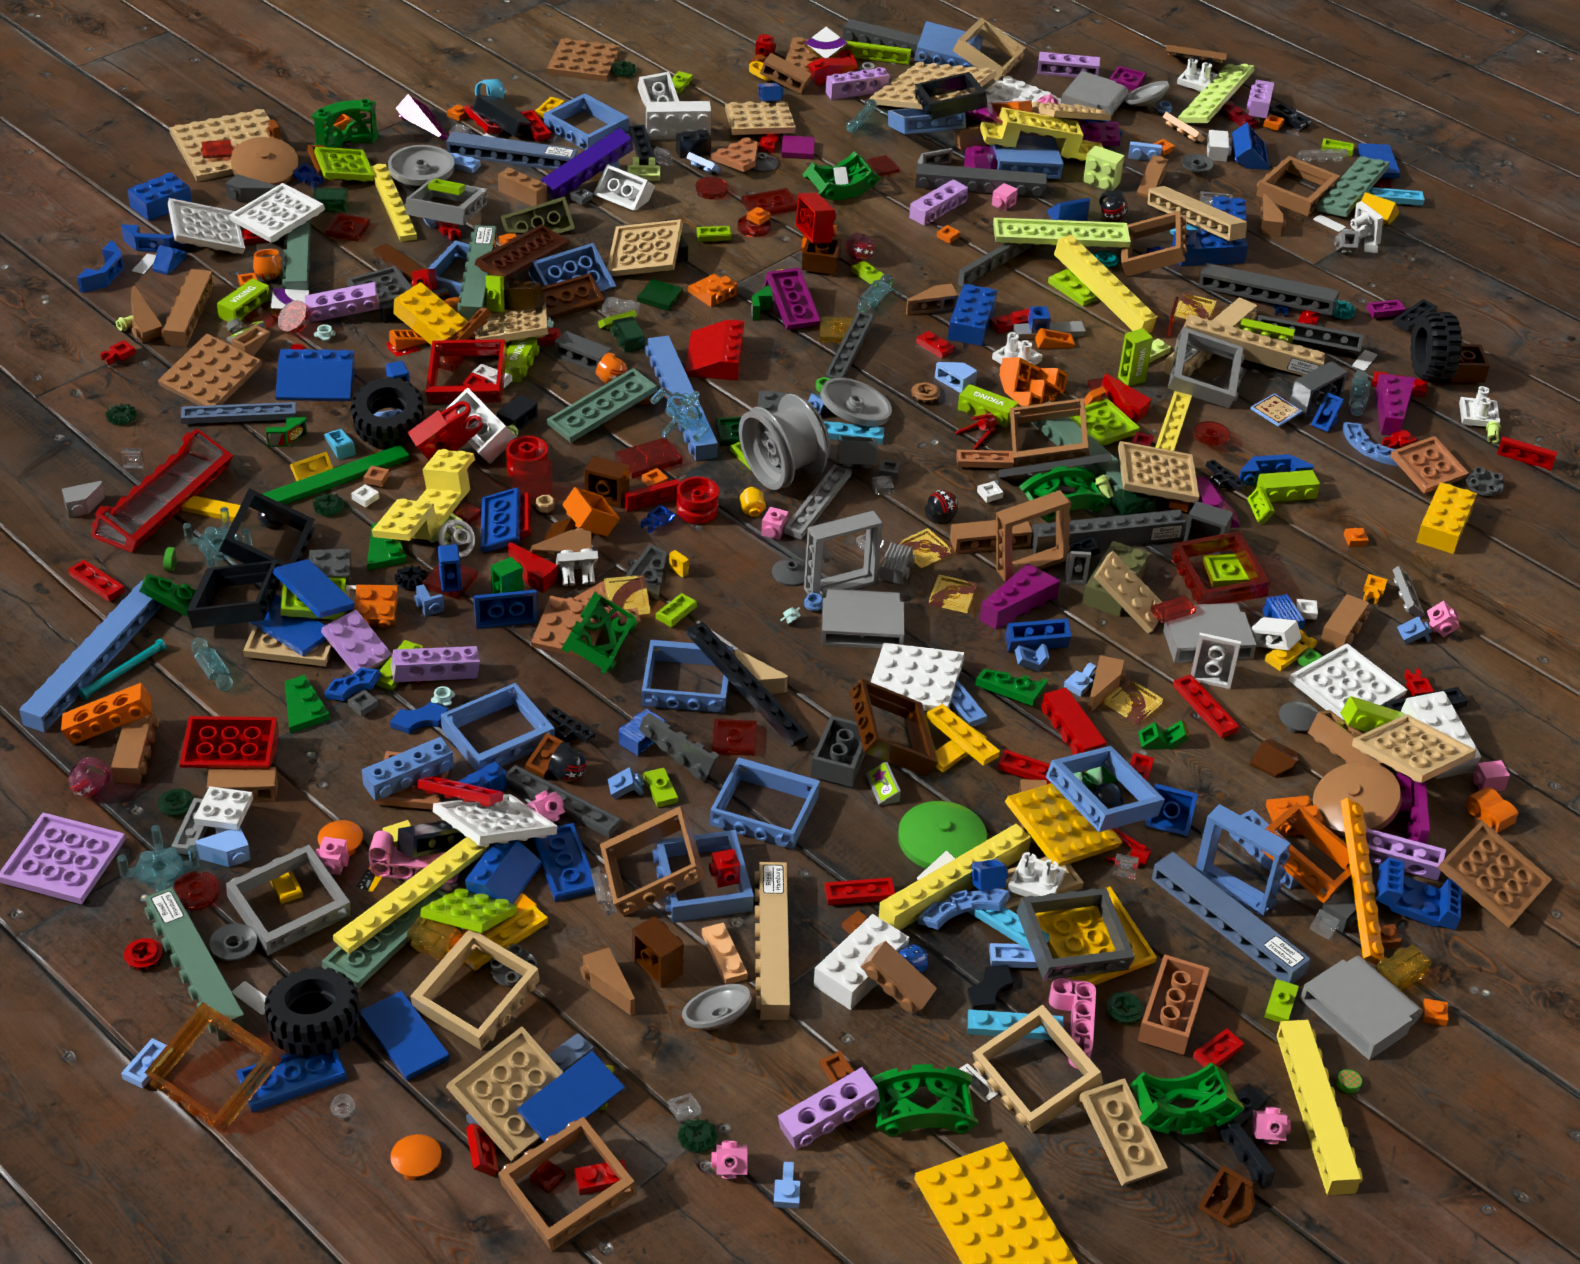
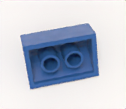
M1245 123L1232 132L1233 140L1231 141L1234 145L1233 151L1236 162L1239 165L1242 164L1246 169L1268 170L1270 165L1266 144L1248 123Z
M536 590L475 595L473 597L477 629L538 623Z
M511 840L508 843H492L466 878L467 890L472 894H486L492 899H506L509 903L514 904L542 862L519 840Z

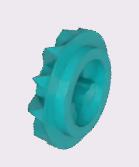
M1099 251L1093 254L1107 269H1113L1119 263L1118 256L1112 252Z
M1338 300V305L1332 316L1338 319L1352 318L1356 312L1355 306L1351 305L1350 302Z

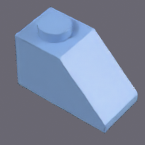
M938 362L936 363L935 379L961 393L969 384L976 385L977 370L965 363Z
M240 827L239 830L230 829L196 840L198 856L201 860L226 867L251 860L249 845Z

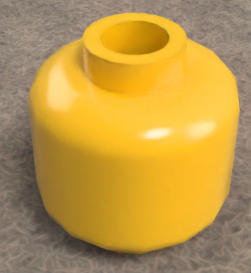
M749 487L741 493L739 499L744 514L756 517L765 510L764 494L760 489Z

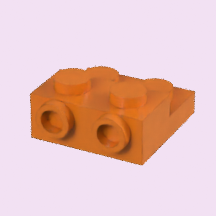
M712 274L688 286V292L708 306L713 307L737 295V283L727 276L720 278Z
M356 584L353 611L357 610L369 626H379L381 628L396 626L398 585Z
M1309 796L1267 799L1265 806L1272 822L1296 802L1322 824L1324 822L1317 805H1312ZM1294 816L1291 818L1294 822L1297 820ZM1288 822L1277 830L1283 837L1302 835Z

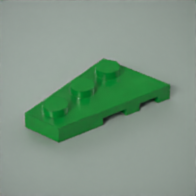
M377 523L372 524V529L377 525ZM371 530L367 571L406 563V555L400 540L373 537Z
M147 574L139 592L188 617L187 609L196 589H192L189 584L183 583L181 586L174 584L170 579Z
M983 669L976 678L975 685L984 690L1001 694L1003 697L1012 698L1023 704L1033 706L1047 687L1049 679L1041 678L1040 682L1030 680V676L1022 675V678L1011 677L1007 672Z
M305 675L285 681L290 734L330 720L329 712Z

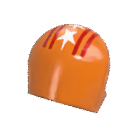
M264 249L254 253L253 270L260 279L272 281L280 276L281 256L278 250Z
M608 352L598 363L595 374L603 383L607 384L626 373L628 368L623 360L617 358L615 354Z

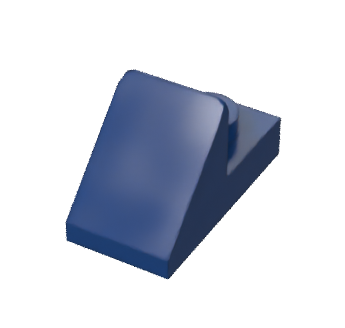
M160 245L152 271L168 275L186 258V252Z
M1327 392L1311 426L1329 432L1338 422L1337 415L1345 400Z

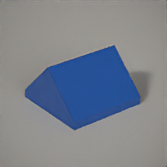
M1090 198L1058 203L1048 209L1047 213L1052 220L1087 221Z
M1155 784L1154 789L1165 800L1159 815L1147 819L1145 826L1188 836L1198 794Z

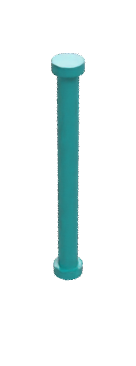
M159 638L155 641L154 645L86 688H80L78 690L79 696L83 700H87L92 693L158 651L167 649L165 642Z

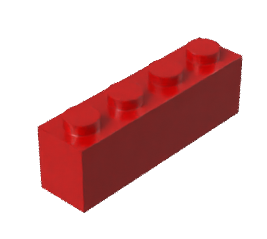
M1067 687L1044 693L1043 703L1041 704L1042 711L1051 720L1053 727L1061 734L1062 740L1071 748L1073 755L1106 747L1107 742Z

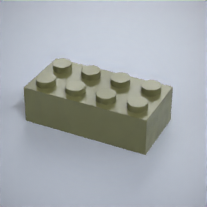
M1112 541L1085 586L1082 604L1120 617L1124 608L1094 578V575L1106 556L1114 551L1142 579L1147 570L1150 553Z

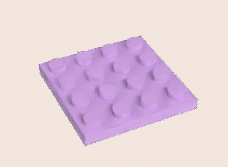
M43 812L1 869L0 883L83 904L125 842V834Z

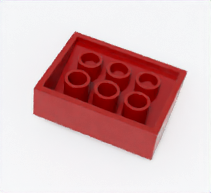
M736 319L724 320L691 331L684 369L687 376L738 381L745 321Z
M189 716L179 764L180 768L269 769L278 747L279 728L277 717Z

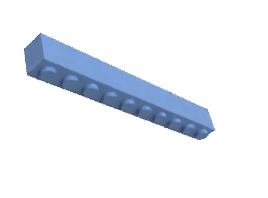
M669 335L648 338V346H645L646 355L650 357L651 367H654L656 378L659 377L660 387L664 389V396L669 400L670 410L673 409L675 421L678 420L679 430L683 432L684 442L688 443L689 453L693 454L695 461L717 458V440Z
M143 581L132 589L128 596L72 652L71 656L59 666L55 673L21 706L19 710L24 726L45 733L79 696L78 690L89 686L164 605L139 592Z

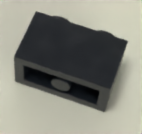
M700 129L692 132L676 133V152L679 158H686L689 152L697 156L711 155V136L708 131Z
M518 395L500 409L496 416L505 426L514 425L519 433L538 418V403L523 395Z

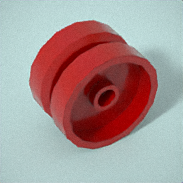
M521 436L507 444V472L511 478L520 482H535L547 475L549 462L548 446L545 441L535 436Z
M690 477L681 481L677 486V515L679 518L692 524H704L715 519L718 515V485L705 477Z

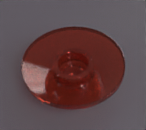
M1213 421L1200 422L1193 429L1194 437L1207 445H1222L1230 438L1229 430L1224 425Z

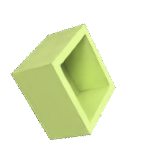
M1095 145L1087 153L1083 182L1113 191L1120 184L1125 155Z

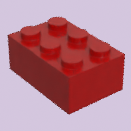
M798 193L795 226L812 244L832 243V237L835 233L833 224L834 220H836V211L818 193Z

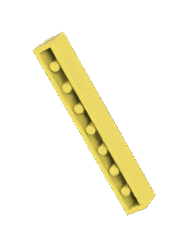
M1072 234L1059 238L1054 255L1132 331L1143 328L1148 333H1152L1157 316Z
M1014 824L880 902L879 918L899 931L917 921L919 915L937 901L939 903L949 898L950 894L963 890L968 891L975 887L972 884V862L998 859L1008 867L1019 861L1024 853L1029 852L1031 836L1019 825Z
M1309 1020L1281 1021L1276 1037L1327 1196L1356 1194L1359 1184L1363 1180L1362 1171L1360 1168H1357L1355 1150L1353 1147H1350L1348 1129L1343 1126L1342 1111L1336 1105L1335 1090L1330 1086L1329 1072L1323 1065L1322 1051L1317 1047L1315 1030L1311 1029Z

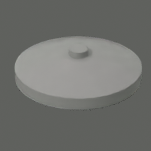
M413 145L394 152L388 160V170L394 179L404 184L422 186L430 179L435 178L446 180L453 174L455 169L453 156L445 149L431 145Z
M830 379L824 383L820 393L823 403L831 412L854 424L870 427L881 426L889 420L892 413L891 404L883 394L873 387L853 379Z

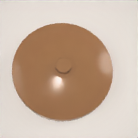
M256 137L242 142L234 149L231 156V167L234 175L239 174L278 186L281 183L287 184L295 177L298 171V156L295 150L282 140L271 137Z
M1352 762L1331 770L1320 780L1313 794V805H1317L1324 820L1323 825L1334 834L1344 837L1346 836L1341 800L1348 797L1359 803L1364 811V826L1375 831H1380L1392 822L1398 814L1402 802L1401 789L1393 773L1385 767L1371 762Z

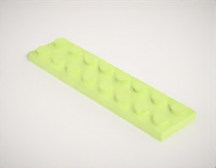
M1225 65L1217 74V77L1213 78V82L1201 91L1178 119L1184 123H1208L1254 72V65Z
M994 218L993 220L995 242L1057 245L1059 238L1071 234L1085 247L1130 248L1131 243L1127 223Z

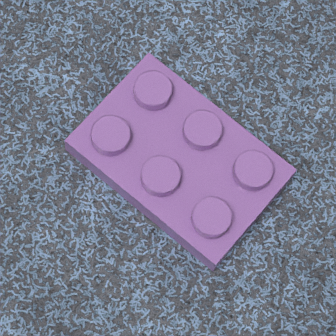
M357 610L322 627L321 633L353 673L360 667L374 669L387 662L392 656V653Z

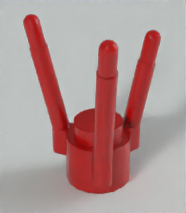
M990 412L972 417V420L979 421L956 431L955 434L958 435L977 426L981 430L987 431L974 446L976 450L995 431L994 427L997 425V419Z
M1112 828L1111 830L1119 835L1118 837L1121 839L1122 844L1132 848L1129 857L1133 858V860L1116 857H1105V860L1129 864L1137 868L1140 864L1145 866L1152 849L1147 848L1146 845L1139 843L1121 830Z

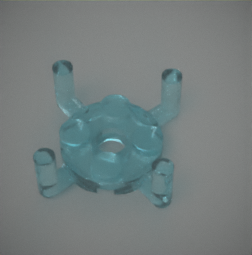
M665 387L660 388L650 401L652 404H656L664 396L668 399L665 412L673 418L661 431V435L667 437L678 424L683 429L697 425L700 429L693 436V439L698 442L710 429L709 425L701 419L702 412L700 413L699 410L701 406L697 401L700 395L699 392L694 391L691 395L685 392L683 394H678L679 392L672 394Z
M227 507L220 509L221 528L207 527L199 538L193 537L190 523L183 524L186 544L197 545L199 551L206 557V563L209 567H213L216 560L226 558L225 554L218 551L230 528ZM243 529V543L252 546L250 530Z
M154 825L151 827L154 850L142 852L134 868H128L125 855H119L117 861L121 877L137 876L141 883L148 884V887L156 889L157 893L175 883L174 880L178 877L181 878L184 870L198 868L200 863L195 845L188 847L189 860L182 861L175 848L163 849L160 826ZM157 867H165L160 871L155 870Z

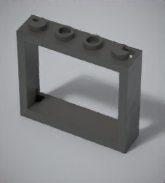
M1093 888L1078 892L1069 891L1061 894L1050 893L1035 897L1027 896L1022 898L1017 908V915L1043 981L1124 971L1129 969L1135 958L1107 888ZM1098 906L1116 951L1053 959L1035 913Z

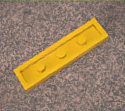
M943 703L927 712L926 719L983 766L999 757L1000 750Z
M532 904L484 936L507 949L510 945L519 943L548 924V917ZM476 949L465 962L476 971L490 962L492 957Z

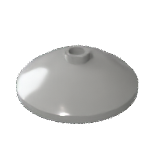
M1157 81L1139 87L1128 94L1125 98V103L1136 107H1152L1168 91L1169 83L1167 81Z
M725 984L710 988L695 996L685 1005L682 1011L683 1020L686 1025L701 1030L726 1027L747 1010L751 1002V993L746 986L741 984Z

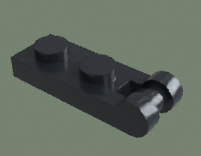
M1281 102L1269 106L1268 112L1274 116L1284 118V121L1294 126L1296 131H1301L1311 126L1309 118Z

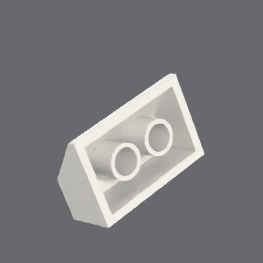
M607 164L594 195L636 211L649 201L655 186L646 179Z

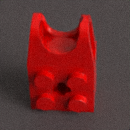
M460 401L442 412L436 411L411 429L408 434L416 447L430 461L438 450L457 451L482 429L483 421L477 415L469 416L471 413L470 405L465 401ZM461 407H466L465 411L458 414ZM478 421L474 428H470L473 422Z

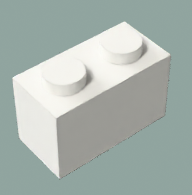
M1209 130L1207 157L1214 161L1227 162V157L1231 155L1232 146H1230L1231 138H1228V131Z
M1263 617L1251 628L1257 644L1256 647L1289 650L1301 639L1296 620Z

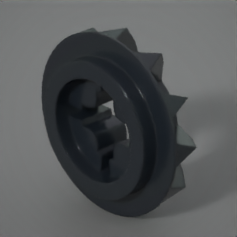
M404 566L403 569H398L395 574L396 584L404 589H416V586L423 585L427 581L426 570L421 569L420 566Z

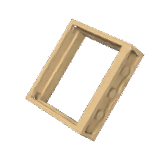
M981 17L959 38L952 51L978 69L989 68L990 70H996V77L993 79L998 81L1001 77H1005L1022 60L1025 47ZM979 34L1012 58L1002 67L968 43Z
M468 930L411 995L412 1006L416 1011L482 1050L490 1040H494L496 1032L501 1026L504 1027L509 1022L512 1013L522 1007L528 994L536 990V985L540 981L539 971L537 967L480 933ZM476 949L523 976L479 1029L431 1001Z
M1041 1005L973 1052L975 1060L973 1065L977 1069L978 1074L986 1076L991 1090L994 1093L997 1091L1000 1093L1005 1107L1008 1110L1013 1109L1017 1114L1015 1117L1019 1124L1027 1126L1032 1133L1074 1105L1082 1092L1097 1088L1103 1084L1101 1071L1044 1005ZM1041 1025L1084 1076L1030 1112L991 1065L989 1060Z

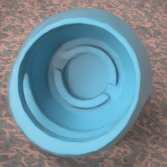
M499 79L482 80L475 86V95H481L480 88L485 83L488 96L503 99L506 96V87Z

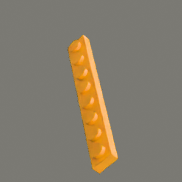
M1347 797L1341 800V808L1363 959L1378 966L1385 963L1384 947L1381 940V926L1378 920V906L1375 900V886L1372 880V867L1370 865L1369 847L1366 839L1367 831L1364 826V811L1359 803Z

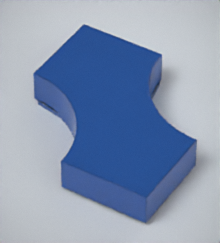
M360 667L354 674L348 677L334 678L324 695L326 699L345 701L347 697L357 691L373 689L381 677V672L377 669Z
M429 702L426 706L415 710L400 709L390 721V727L408 734L420 727H439L441 724V714L449 711V708Z

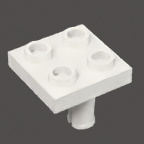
M1190 58L1188 59L1187 69L1180 75L1177 84L1201 92L1207 88L1208 84L1213 82V78L1217 77V74L1211 72L1212 64L1209 63L1208 65L1205 62L1202 64V69L1196 68L1198 60Z
M1362 201L1356 203L1355 219L1350 221L1351 227L1355 231H1359L1358 237L1360 239L1366 238L1375 246L1380 244L1383 217Z
M1014 332L1008 333L1006 346L995 351L992 355V359L1000 364L1002 363V358L1020 357L1036 365L1043 358L1042 354L1031 348V342L1029 343L1027 340L1018 341L1019 335H1016Z
M1480 386L1476 398H1460L1459 405L1462 424L1486 427L1491 421H1497L1500 424L1497 401L1487 398L1489 388Z
M587 548L582 549L581 552L563 550L561 553H558L556 565H558V571H562V585L568 586V578L570 586L575 585L574 570L582 569L583 585H588V577L590 585L595 584L594 568H596L598 562V551Z
M209 786L194 816L195 825L215 827L217 834L230 829L239 830L253 801L252 792Z
M1026 852L1022 855L1008 884V891L1025 897L1043 896L1050 893L1056 894L1065 876L1066 868L1058 866V863L1055 861L1051 864L1052 860L1042 861L1036 859V855L1032 854L1030 856V853Z

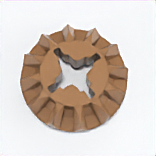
M918 383L911 389L912 398L916 399L917 402L932 403V401H937L938 397H940V389L931 383Z

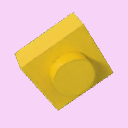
M674 550L669 553V568L683 578L689 574V559Z

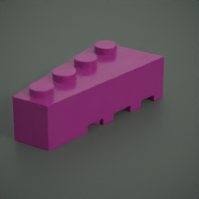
M1379 374L1375 395L1381 435L1391 436L1392 433L1401 431L1415 377Z
M1027 563L982 602L979 621L994 629H998L1014 621L1016 616L1026 615L1030 613V609L1036 606L1040 608L1045 605L1046 601L1058 599L1060 580Z

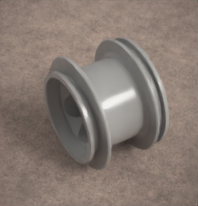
M787 394L781 398L777 412L772 414L762 407H754L749 412L743 414L740 419L739 438L744 457L755 477L765 487L777 490L790 486L794 479L795 470L800 468L813 475L820 474L824 470L830 454L829 435L821 415L807 400L795 394Z

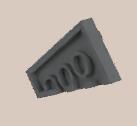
M651 713L643 717L639 730L644 736L655 742L661 750L666 751L678 764L690 771L695 778H698L703 783L709 779L719 754L714 751L709 753L704 750L705 746L701 743L696 742L694 744L687 740V735L681 731H672L671 725Z

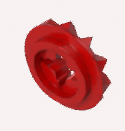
M137 939L126 947L124 960L129 968L135 967L138 971L140 968L145 967L148 970L149 966H157L158 960L162 959V946L154 939ZM147 950L148 955H145L143 958H140L139 955H143Z

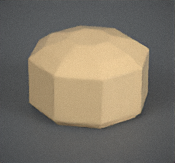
M550 495L539 496L536 498V509L544 513L554 510V498Z

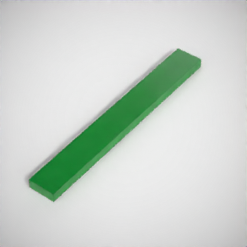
M401 445L262 494L285 505L364 477L370 466L386 469L410 460V457Z

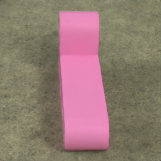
M378 831L374 834L369 849L370 870L374 875L380 877L410 879L445 852L412 858L398 851L397 847H394V838L390 833ZM459 873L452 877L450 880H448L446 883L456 882L458 880Z
M1064 978L1055 979L1051 985L1049 1004L1058 1010L1071 1011L1070 1037L1090 1059L1093 1049L1096 988L1093 984L1086 981ZM1068 1058L1070 1065L1074 1068H1077L1073 1064V1062Z

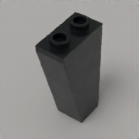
M476 95L472 110L515 137H528L532 123L507 101L499 97Z

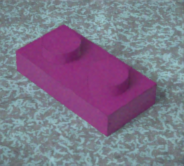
M1400 300L1370 302L1366 306L1372 318L1395 317L1406 311Z

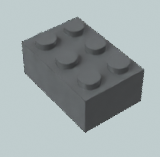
M1331 361L1297 378L1293 383L1294 387L1290 397V404L1302 410V413L1298 416L1305 420L1316 414L1327 392L1342 398L1348 371Z
M830 716L812 758L811 777L853 787L866 755L863 751L857 722Z

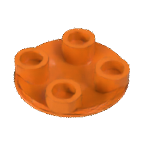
M338 820L328 823L319 831L318 843L321 846L324 837L344 839L347 841V850L349 856H351L361 844L363 832L354 822Z
M409 1135L394 1145L391 1151V1163L397 1172L404 1175L406 1180L413 1181L440 1167L441 1148L436 1140L427 1135Z

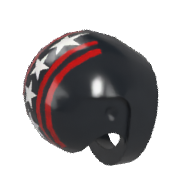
M1106 191L1100 196L1099 204L1105 218L1118 221L1125 216L1128 211V203L1121 192Z
M938 490L930 495L927 501L928 504L925 506V515L930 521L937 524H946L952 521L956 515L958 501L951 492Z
M561 742L551 757L548 770L562 782H573L584 774L586 759L579 750L573 749L570 743Z

